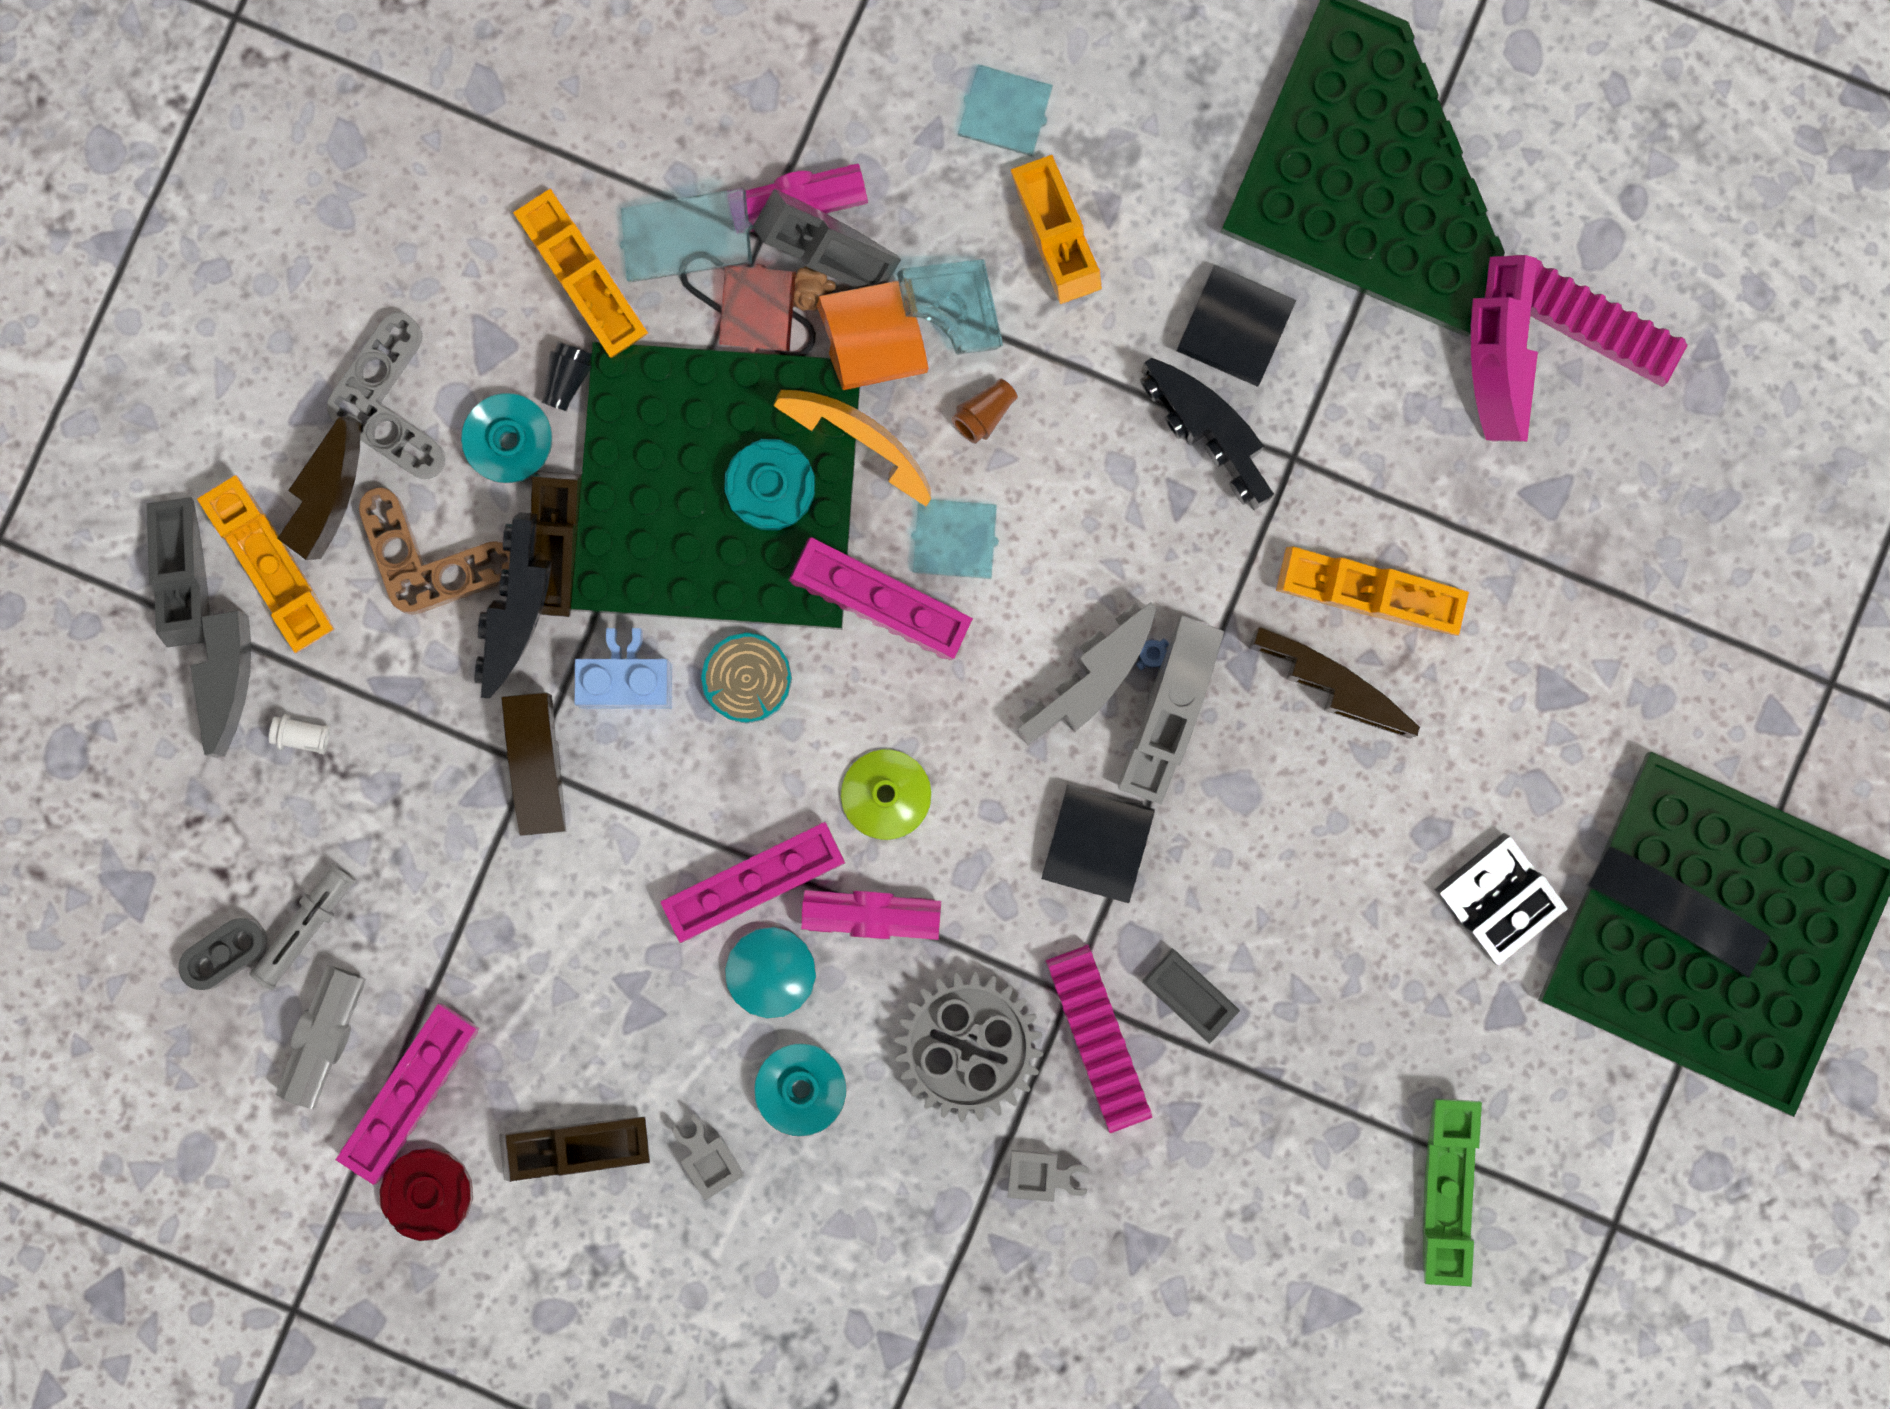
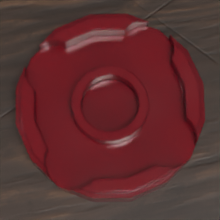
M437 1148L415 1149L398 1158L385 1172L379 1190L381 1210L385 1218H388L390 1224L402 1236L417 1241L438 1240L455 1231L468 1216L473 1201L472 1179L465 1165L451 1153Z

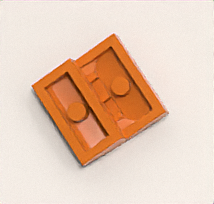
M904 280L819 296L817 308L831 342L829 356L842 390L928 372L929 367L921 331Z

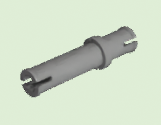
M332 863L329 871L311 894H304L300 899L299 903L302 906L277 936L256 967L250 971V976L265 988L274 990L277 982L301 954L323 922L329 923L334 917L332 910L342 899L349 887L355 883L356 878L341 866ZM329 892V896L326 898V900L322 903V905L318 908L313 917L307 923L306 919L316 908V906L320 903L321 899L325 896V894ZM300 931V934L297 936V938L294 940V942L291 944V946L288 948L285 954L278 961L277 957L281 954V952L284 950V948L287 946V944L290 942V940L293 938L296 932Z

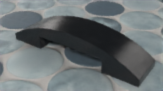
M1607 846L1586 884V887L1621 907L1637 912L1707 952V956L1746 978L1750 977L1770 940V937L1710 898L1611 846Z

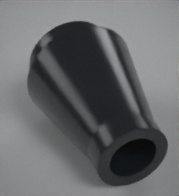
M558 341L555 351L550 350L545 392L541 403L567 412L570 402L592 368L589 365L592 353Z

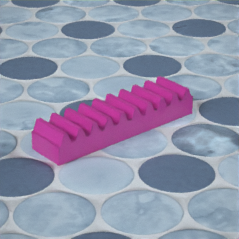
M1537 259L1531 317L1661 387L1668 383L1688 346L1684 338L1671 336L1668 329H1658L1654 326L1653 321L1642 320L1638 317V313L1623 310L1622 305L1618 302H1608L1605 295L1592 293L1590 287L1575 284L1573 278L1560 276L1557 269H1547L1543 266L1542 261Z
M812 537L807 540L788 579L792 585L803 587L810 594L819 595L825 601L835 603L841 609L853 612L857 617L869 620L873 625L885 628L889 633L899 635L905 641L915 643L925 651L934 652L941 659H955L973 620L972 617Z
M823 822L662 900L660 903L679 943H683L845 864V860L827 823Z
M1087 944L1045 960L1108 1132L1113 1133L1153 1118L1089 945Z
M442 1003L437 1004L335 1160L372 1185L377 1184L384 1177L389 1165L396 1159L399 1150L407 1142L408 1136L417 1127L418 1121L426 1113L429 1104L436 1098L439 1089L446 1083L449 1074L457 1066L460 1057L467 1051L468 1045L478 1034L479 1028Z

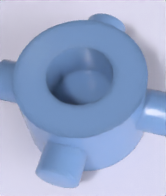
M1165 638L1161 641H1146L1136 666L1140 670H1143L1145 667L1151 669L1160 668L1169 642Z

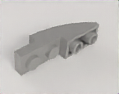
M1152 602L1142 609L1135 603L1115 619L1120 626L1107 637L1102 631H1099L1080 646L1084 654L1078 659L1077 663L1087 675L1081 679L1075 673L1055 689L1060 697L1047 707L1042 701H1039L1019 717L1024 725L1017 732L1028 746L1063 718L1076 732L1112 697L1132 669L1149 635L1156 613V608Z
M1180 615L1148 700L1150 703L1117 785L1119 790L1162 804L1176 766H1180L1195 727L1224 634L1223 630Z

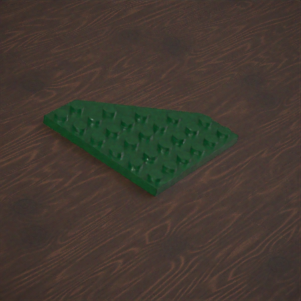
M1320 0L1220 233L1468 337L1471 334L1473 298H1485L1490 257L1504 256L1505 250L1499 236H1495L1486 213L1488 210L1475 179L1471 178L1462 157L1463 151L1452 124L1445 117L1438 100L1439 93L1426 63L1422 62L1414 43L1415 36L1410 24L1402 18L1359 0Z

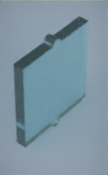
M978 64L970 94L964 96L966 107L958 136L1033 157L1041 126L1043 127L1047 124V117L1044 115L1053 85Z
M930 500L925 507L918 502L916 531H913L911 534L912 540L915 541L913 573L991 579L994 547L999 543L998 538L995 537L997 505Z

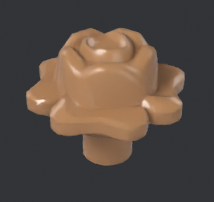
M804 266L797 270L796 275H786V286L783 288L782 295L787 299H791L792 306L802 311L818 310L819 296L832 294L836 289V284L832 280H827V275Z

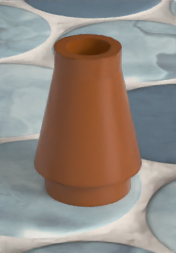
M1000 378L990 387L959 404L956 407L957 413L952 416V422L960 434L968 441L976 444L981 439L987 440L1011 404L1018 399V395L1007 381Z

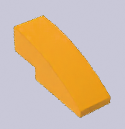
M1053 155L1010 169L1030 230L1059 303L1063 304L1102 290L1100 270L1085 238L1082 221Z

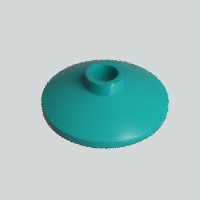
M496 394L479 402L468 414L462 428V449L471 467L484 478L498 483H516L533 476L545 464L552 447V429L545 413L532 400L518 394ZM507 434H515L517 436V444L511 449H506L502 446V439Z
M803 1043L784 1046L772 1053L761 1065L754 1087L755 1101L762 1117L776 1130L791 1136H809L829 1127L841 1113L847 1092L844 1073L835 1058L820 1047ZM804 1080L809 1084V1095L801 1098L794 1094L793 1085L796 1081Z

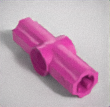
M859 163L813 174L811 171L791 172L775 179L774 184L728 195L738 235L755 231L753 225L774 188L826 214L868 204Z
M804 890L801 929L830 933L844 932L850 933L849 936L863 938L890 939L891 936L939 940L942 901L913 897L898 898L894 897V894L853 891V894Z

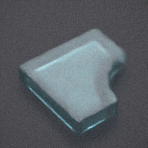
M984 259L903 268L897 272L906 317L923 318L939 326L950 338L956 355L997 350L1003 346Z

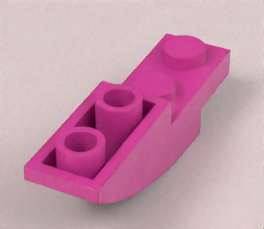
M1528 255L1490 257L1485 298H1473L1471 317L1472 378L1480 422L1485 438L1488 441H1528L1538 356L1537 351L1527 349L1537 258Z

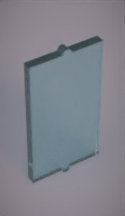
M743 188L621 208L623 241L620 242V247L625 252L628 282L752 263L749 231L753 229V224L748 221L746 190Z

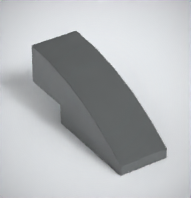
M775 188L753 225V229L765 244L796 256L807 267L856 288L888 283L901 261L898 255L850 226Z
M192 497L147 503L149 585L155 592L156 634L167 648L205 642L201 617L210 616L204 555L194 500Z
M239 611L201 617L208 662L190 665L204 755L215 758L226 755L235 736L244 709L250 678L251 634L249 616Z

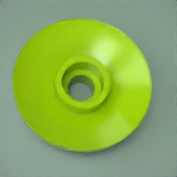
M888 749L873 751L860 757L847 771L841 788L842 807L850 823L864 835L880 840L898 839L913 832L925 819L931 804L930 781L922 766L909 755ZM884 785L891 786L895 791L893 800L887 803L881 802L877 797L878 789Z

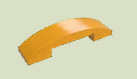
M781 390L774 402L776 408L811 431L821 417H824L892 462L894 466L889 472L888 482L925 507L931 500V488L923 471L904 445L885 427L858 409L827 396L797 390Z
M234 475L197 498L221 538H225L271 610V617L294 653H298L335 630L321 602L287 546L277 539L279 534L238 475Z

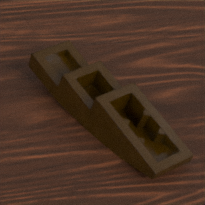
M1262 627L1254 631L1249 649L1292 662L1286 680L1329 693L1324 711L1409 739L1418 736L1420 726L1385 694L1347 667L1302 643Z

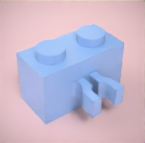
M606 628V642L612 653L611 659H575V705L579 708L672 709V663L668 659H637V653L643 642V630L641 628H632V642L627 646L626 659H622V648L617 644V630L615 628Z

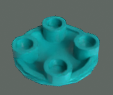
M776 927L756 929L742 937L730 951L725 968L727 988L735 1003L749 1014L766 1019L785 1017L799 1009L812 994L816 979L815 961L806 943L793 932Z

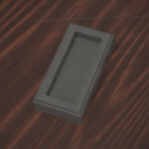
M1173 948L1166 953L1141 981L1209 1044L1240 1011L1236 1005Z

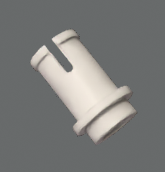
M284 714L282 718H273L269 732V743L276 744L279 750H283L287 746L319 752V754L324 755L329 741L330 726L290 720V715Z

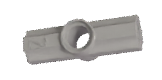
M331 965L326 966L310 1009L304 1011L294 1030L291 1040L293 1051L283 1072L281 1082L277 1087L276 1096L298 1106L310 1109L316 1107L332 1064L338 1062L348 1042L351 1032V1026L348 1024L364 988L365 978Z

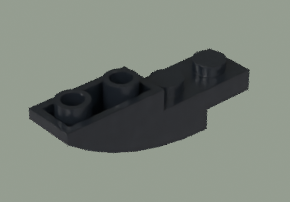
M1154 358L1144 362L1141 370L1144 377L1140 379V382L1153 402L1159 399L1169 413L1165 416V420L1176 438L1185 437L1188 444L1192 445L1205 436L1208 442L1204 446L1212 461L1217 467L1224 464L1232 476L1233 480L1229 482V485L1237 499L1243 505L1249 502L1253 510L1267 503L1274 493L1252 461V458L1260 454L1264 445L1251 427L1217 393L1193 376Z
M519 512L513 518L512 524H505L503 551L510 552L509 569H502L499 594L500 596L507 597V600H493L487 608V612L480 613L478 622V639H485L484 657H477L474 674L475 683L482 684L481 698L490 699L512 672L535 632L544 607L552 561L534 559L537 514Z

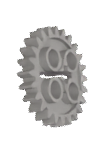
M973 972L969 984H963L959 973H954L953 986L948 988L938 978L936 979L938 993L933 995L928 990L922 988L920 992L925 1003L922 1006L913 1002L907 1004L909 1009L915 1014L913 1020L907 1018L899 1019L898 1023L909 1031L908 1035L895 1037L894 1042L907 1046V1051L895 1056V1061L909 1063L910 1066L900 1075L901 1080L915 1078L917 1083L910 1092L912 1096L918 1095L923 1091L928 1094L924 1108H930L936 1101L942 1103V1118L948 1115L951 1108L958 1109L960 1122H964L968 1110H974L980 1122L984 1118V1108L989 1106L997 1116L1002 1115L1000 1101L1005 1099L1010 1104L1016 1106L1018 1103L1013 1091L1016 1088L1026 1092L1030 1091V1087L1023 1080L1024 1075L1039 1074V1070L1029 1064L1030 1058L1043 1056L1041 1050L1031 1047L1032 1041L1043 1037L1042 1032L1029 1031L1027 1027L1037 1016L1036 1014L1022 1016L1020 1011L1027 1002L1026 998L1018 999L1012 1003L1009 998L1012 994L1013 986L1008 985L999 993L995 990L996 977L994 976L989 979L986 986L980 985L977 972ZM960 1004L966 1008L969 1017L968 1022L963 1028L952 1030L944 1025L942 1022V1012L947 1006ZM995 1020L1005 1021L1011 1028L1009 1041L1001 1046L992 1045L985 1038L986 1027ZM936 1029L961 1040H966L969 1034H974L977 1036L976 1044L979 1047L1005 1055L1007 1062L1001 1064L976 1053H971L969 1059H964L961 1057V1049L958 1046L932 1038L930 1031ZM933 1048H945L952 1055V1065L947 1071L936 1073L928 1068L926 1056ZM981 1063L988 1064L995 1071V1081L990 1087L985 1089H978L969 1081V1072L975 1065Z

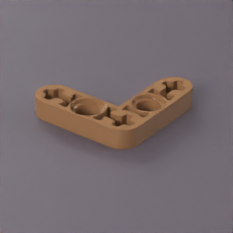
M374 488L366 492L360 500V516L389 599L393 606L403 613L410 615L421 614L500 585L501 573L496 574L492 569L479 571L478 574L483 580L476 583L475 572L467 562L469 559L474 558V563L479 567L491 561L490 554L496 551L501 557L507 556L508 561L502 564V569H509L510 552L503 551V543L497 541L487 542L424 565L404 506L399 497L388 489ZM381 498L385 503L392 504L393 508L386 511L388 521L393 527L400 524L401 530L386 531L383 521L378 516L371 515L370 511L377 508L376 500ZM377 531H386L385 533L377 537ZM395 539L404 540L408 546L407 557L400 563H389L384 555L385 546ZM450 566H459L465 571V583L458 590H447L442 584V574ZM431 574L432 584L440 594L439 597L433 598V592L427 590L416 595L417 603L414 605L406 599L400 600V595L406 592L405 584L410 582L416 588L429 585L430 583L425 576Z

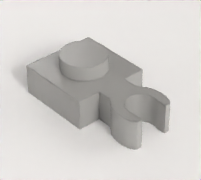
M694 1114L690 1118L697 1127L695 1136H684L678 1125L673 1127V1135L680 1144L687 1146L692 1153L680 1162L705 1201L742 1178L745 1174L722 1136L709 1143L705 1137V1125L702 1119Z
M1011 1150L1007 1196L1008 1198L1054 1202L1055 1188H1062L1072 1195L1082 1196L1087 1194V1189L1073 1187L1070 1184V1177L1074 1172L1078 1171L1089 1173V1169L1083 1164H1072L1066 1168H1057L1058 1155L1053 1153Z

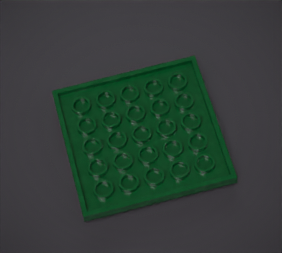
M593 342L571 610L843 630L844 610L839 605L829 603L819 595L810 594L803 587L792 585L788 579L810 537L848 555L857 439L824 417H821L811 431L776 408L774 402L781 390H797L827 396L859 410L860 387L842 390L831 358L631 345L613 358H610L600 342ZM761 439L782 440L796 446L808 459L815 476V496L808 512L795 524L781 530H760L744 523L732 511L725 494V473L732 458L740 450L742 451L751 443Z
M1647 752L1602 855L1607 846H1611L1652 866L1735 913L1768 935L1770 940L1750 977L1746 978L1707 956V952L1637 912L1625 909L1587 887L1538 1001L1783 1114L1795 1117L1890 897V860L1656 753Z

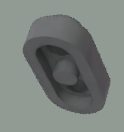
M237 918L227 922L183 953L178 966L182 981L188 987L195 990H209L218 987L263 955L267 946V935L264 928L255 920L247 918ZM244 932L251 937V945L246 950L241 949L238 945V937ZM205 958L209 959L213 964V970L207 976L200 971V963Z

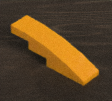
M551 188L513 212L610 358H613L649 334Z
M1294 546L1286 547L1276 587L1278 592L1313 602L1453 636H1459L1469 595L1468 591L1391 568L1379 569L1346 558H1331Z

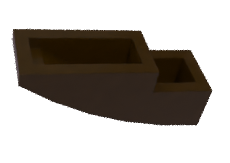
M341 416L337 418L288 490L300 499L302 503L277 539L305 560L322 558L336 535L348 507L356 479L360 453L361 423L355 418Z
M538 471L532 476L531 513L537 514L534 559L552 561L549 587L541 615L570 617L582 474Z
M545 692L501 697L508 765L520 836L566 832L559 742L556 741L552 695Z
M645 1117L588 1122L499 1134L504 1180L509 1182L650 1163Z

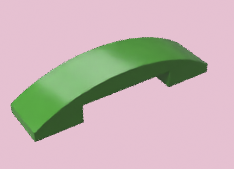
M1434 1098L1428 1135L1423 1206L1424 1283L1428 1285L1472 1287L1474 1240L1471 1238L1475 1153L1476 1148L1480 1147L1481 1101Z

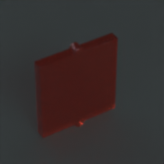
M756 264L754 268L725 265L719 344L748 347L750 352H758L760 348L790 351L796 271L766 269L764 264Z

